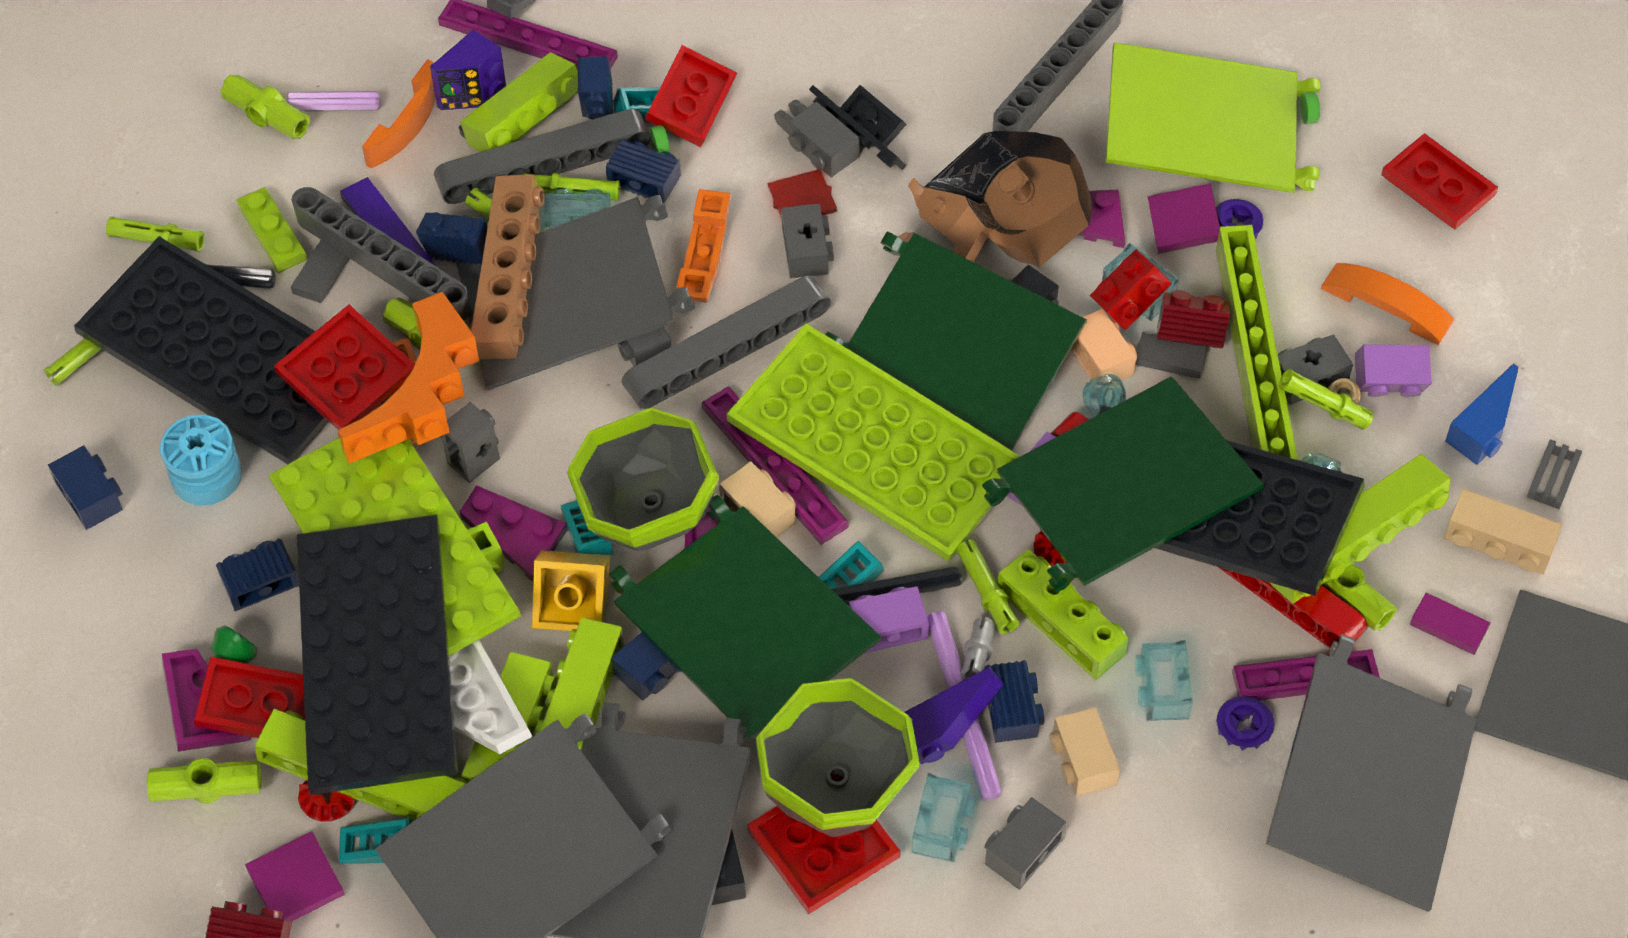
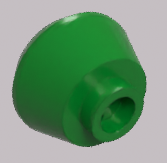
M226 625L216 628L210 648L215 653L213 657L246 664L256 658L257 647L251 641Z

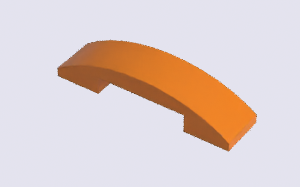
M427 59L411 80L414 96L392 126L387 128L378 124L363 144L362 148L367 167L374 168L394 157L418 135L427 122L435 102V92L430 70L433 61Z
M699 189L688 249L684 266L680 268L676 289L687 287L689 296H692L693 301L707 303L710 297L721 257L731 193Z
M1336 263L1321 285L1322 290L1349 303L1355 296L1411 323L1410 332L1437 345L1441 343L1454 321V318L1444 308L1418 289L1395 277L1371 268L1354 264Z

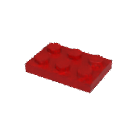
M681 45L647 112L645 120L657 126L662 125L665 130L701 148L737 72Z
M1425 133L1386 164L1381 173V176L1454 230L1491 200L1498 190V186Z
M210 657L194 719V726L259 738L274 709L284 713L286 711L295 712L305 720L303 674Z

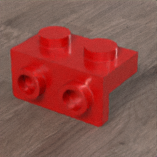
M1135 249L1089 296L1126 330L1171 286V282L1154 264Z

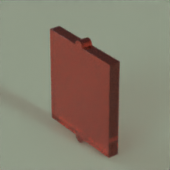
M817 169L767 183L773 199V208L777 209L781 220V208L820 204L822 216L837 212L836 204L831 195L832 187L827 186L821 170Z

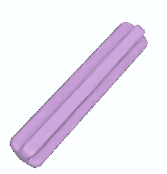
M376 91L289 92L287 94V103L300 111L378 110L380 96Z

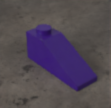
M990 667L904 712L912 718L917 752L921 764L935 762L941 759L945 752L953 749L1003 686L1001 679Z

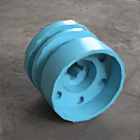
M205 414L190 415L177 420L166 430L161 439L160 453L176 495L185 502L194 505H212L225 500L236 490L241 481L242 467L227 425L218 418Z

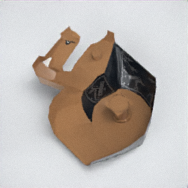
M993 131L984 133L924 187L914 177L908 185L919 209L920 218L954 243L952 252L974 262L987 237H989L1009 257L1021 263L1040 267L1089 226L1092 214L1091 196L1082 167L1074 152L1062 138L1037 132ZM905 232L898 237L904 242H909L915 232Z

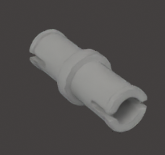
M982 617L977 618L973 623L971 638L965 643L964 647L966 657L960 673L963 680L973 676L974 672L977 674L983 671L986 661L991 658L993 651L991 641L996 624L989 618L985 617L983 628H981Z

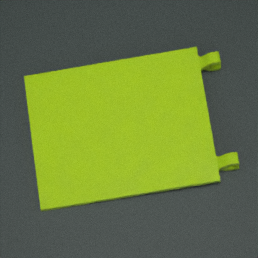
M1114 42L1105 163L1291 193L1295 191V184L1302 190L1314 191L1315 180H1319V168L1315 166L1296 168L1297 96L1300 98L1302 93L1320 92V80L1308 78L1298 81L1297 72Z

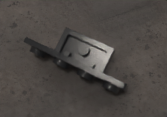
M814 85L809 88L816 96L812 102L815 103L817 101L828 112L832 110L837 115L836 118L847 128L850 129L852 127L858 133L859 142L868 150L872 146L878 149L880 152L876 156L889 168L894 164L901 170L906 167L902 160L889 150L887 146L907 124L864 87L859 85L841 107L837 106Z

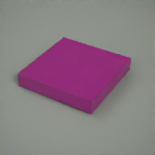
M1211 183L1147 196L1158 254L1217 242L1220 227Z
M312 831L245 864L266 908L282 911V919L294 921L345 895Z

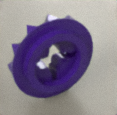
M1230 199L1216 207L1219 227L1237 226L1235 223H1232V217L1234 216L1238 222H1243L1242 225L1253 226L1255 239L1263 228V215L1254 204L1246 200Z
M1240 696L1232 698L1221 706L1217 714L1218 735H1222L1226 739L1228 746L1234 744L1239 746L1242 751L1251 747L1258 749L1261 744L1269 741L1274 730V718L1270 709L1263 702L1252 697ZM1253 716L1250 726L1252 729L1246 727L1240 732L1237 731L1239 721L1244 722Z

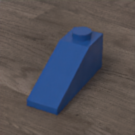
M1514 363L1450 424L1445 442L1476 465L1486 456L1492 458L1503 444L1500 438L1505 426L1519 368Z

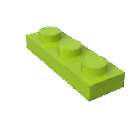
M266 187L236 199L239 210L278 273L307 261L306 252Z

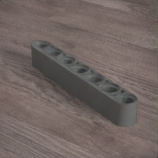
M1092 0L996 109L993 115L992 132H1028L1119 27L1123 0Z
M627 109L445 162L435 169L434 178L444 202L447 204H458L465 202L468 195L475 199L476 196L470 193L474 188H479L486 195L492 194L496 176L524 175V173L552 176L553 173H564L608 160L612 157V153L615 152L621 140L631 143L637 141L647 146L651 142V135L640 111L637 109Z
M303 187L294 192L291 201L297 222L303 229L416 302L443 292L463 321L468 319L471 308L466 287L461 282L312 187Z
M812 276L801 277L632 367L624 374L621 383L641 409L651 408L820 317L831 306V299Z

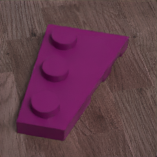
M1119 190L1089 191L1092 202L1091 219L1089 226L1080 232L1079 235H1084V240L1096 242L1098 238L1112 241L1113 246L1124 248L1125 235Z
M477 485L459 511L461 519L471 528L487 521L501 547L504 557L510 563H515L525 572V576L533 583L534 560L541 550L554 551L567 531L565 522Z
M198 649L162 653V665L177 751L250 741L249 736L194 726V719L208 665Z

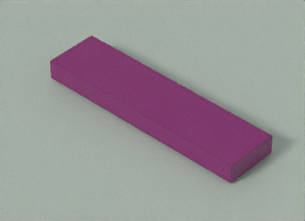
M1372 649L1350 653L1347 660L1348 665L1380 678ZM1317 656L1233 666L1232 674L1238 697L1247 696L1260 701L1306 695Z

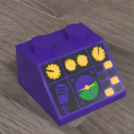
M474 29L430 66L436 104L440 110L478 108L506 87L501 47Z

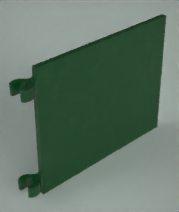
M887 231L880 242L884 245L883 250L900 257L849 342L843 341L828 331L825 335L1008 449L1013 450L1087 323V319L916 233L912 235L909 242H904L898 236Z
M1172 376L999 467L997 473L1001 479L993 478L982 484V487L987 492L984 498L991 507L1000 504L1009 493H1013L1066 563H1057L1047 569L1048 574L1051 576V579L1048 580L1049 584L1056 592L1064 590L1075 578H1078L1085 586L1264 489V484Z
M715 495L709 505L711 510L707 514L715 523H719L639 583H634L627 571L620 565L612 570L609 576L614 580L611 582L613 589L617 593L622 594L614 600V605L727 718L741 719V727L747 728L746 737L751 741L760 734L802 684L829 681L880 642L881 636L744 506L736 512H731L720 496Z

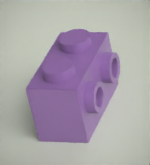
M1363 344L1355 352L1356 384L1359 386L1360 392H1368V396L1381 397L1388 395V392H1401L1403 397H1415L1421 395V392L1432 384L1429 345Z
M917 586L911 588L898 587L889 593L877 596L864 595L855 601L849 602V607L881 636V641L865 653L928 639L929 621Z

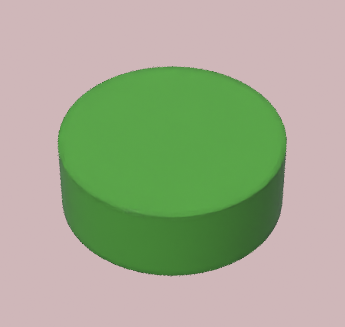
M1315 92L1301 94L1300 111L1304 124H1313L1319 121L1320 104Z
M662 125L650 127L654 151L670 153L665 128Z

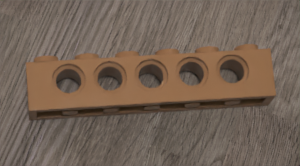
M533 174L496 176L471 328V332L475 337L479 360L517 359L518 348L522 346L524 341L522 321L523 317H526L528 314L526 295L527 289L532 287L531 261L536 259V245L534 241L535 235L540 232L539 208L544 205L545 200L544 190L538 186Z

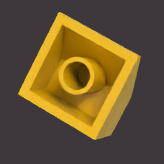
M541 550L534 560L532 628L561 631L577 630L581 617L604 622L609 590L610 555Z

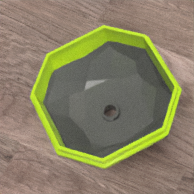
M652 407L589 431L567 471L588 529L605 541L635 551L651 549L691 531L705 516L719 480L697 424L690 419ZM657 502V503H656L655 505H653V506H648V505H650L651 503Z
M852 678L802 684L756 737L762 785L766 796L787 816L831 837L842 836L869 828L920 767L912 718ZM838 775L843 777L844 779L842 781L836 782L833 781L831 778L833 776Z

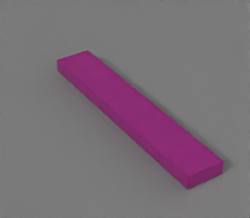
M449 0L438 17L440 26L464 34H468L474 29L495 44L541 59L551 52L574 63L577 70V59L580 57L606 56L610 62V69L618 58L617 50L522 19L515 17L510 19L494 10L463 0Z
M729 386L701 402L705 413L748 462L751 461L759 470L764 469L781 492L786 491L790 494L796 504L795 516L820 545L849 527L847 519L800 467L727 421V413L740 399Z

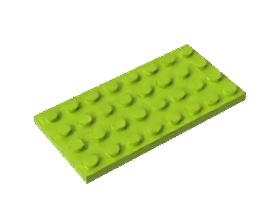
M807 323L727 413V421L947 562H950L955 556L959 544L967 541L993 508L984 498L987 492L982 487V484L993 478L1001 479L997 469L1020 457V455Z
M337 438L268 475L272 485L302 534L437 515L440 526L449 656L521 617L517 605L409 439L349 464L344 457L340 439Z

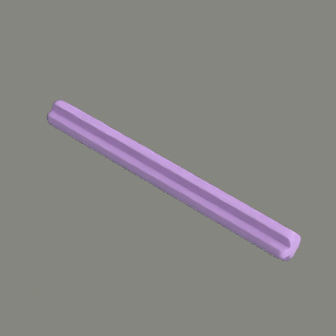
M943 611L929 614L927 618L947 688H950L964 681L960 676L963 667L946 614ZM977 718L963 735V739L981 797L985 801H990L1000 797L1001 788L979 718Z

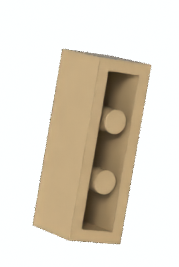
M1462 488L1444 539L1450 540L1460 547H1469L1483 552L1493 559H1502L1513 563L1526 571L1544 575L1563 524Z

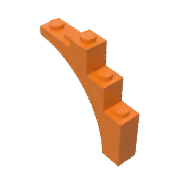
M443 292L412 303L417 329L422 337L420 354L415 366L400 389L383 405L362 419L337 430L344 457L349 464L411 438L415 440L417 445H421L450 433L443 405L465 396L458 369L478 362L479 356L473 333Z

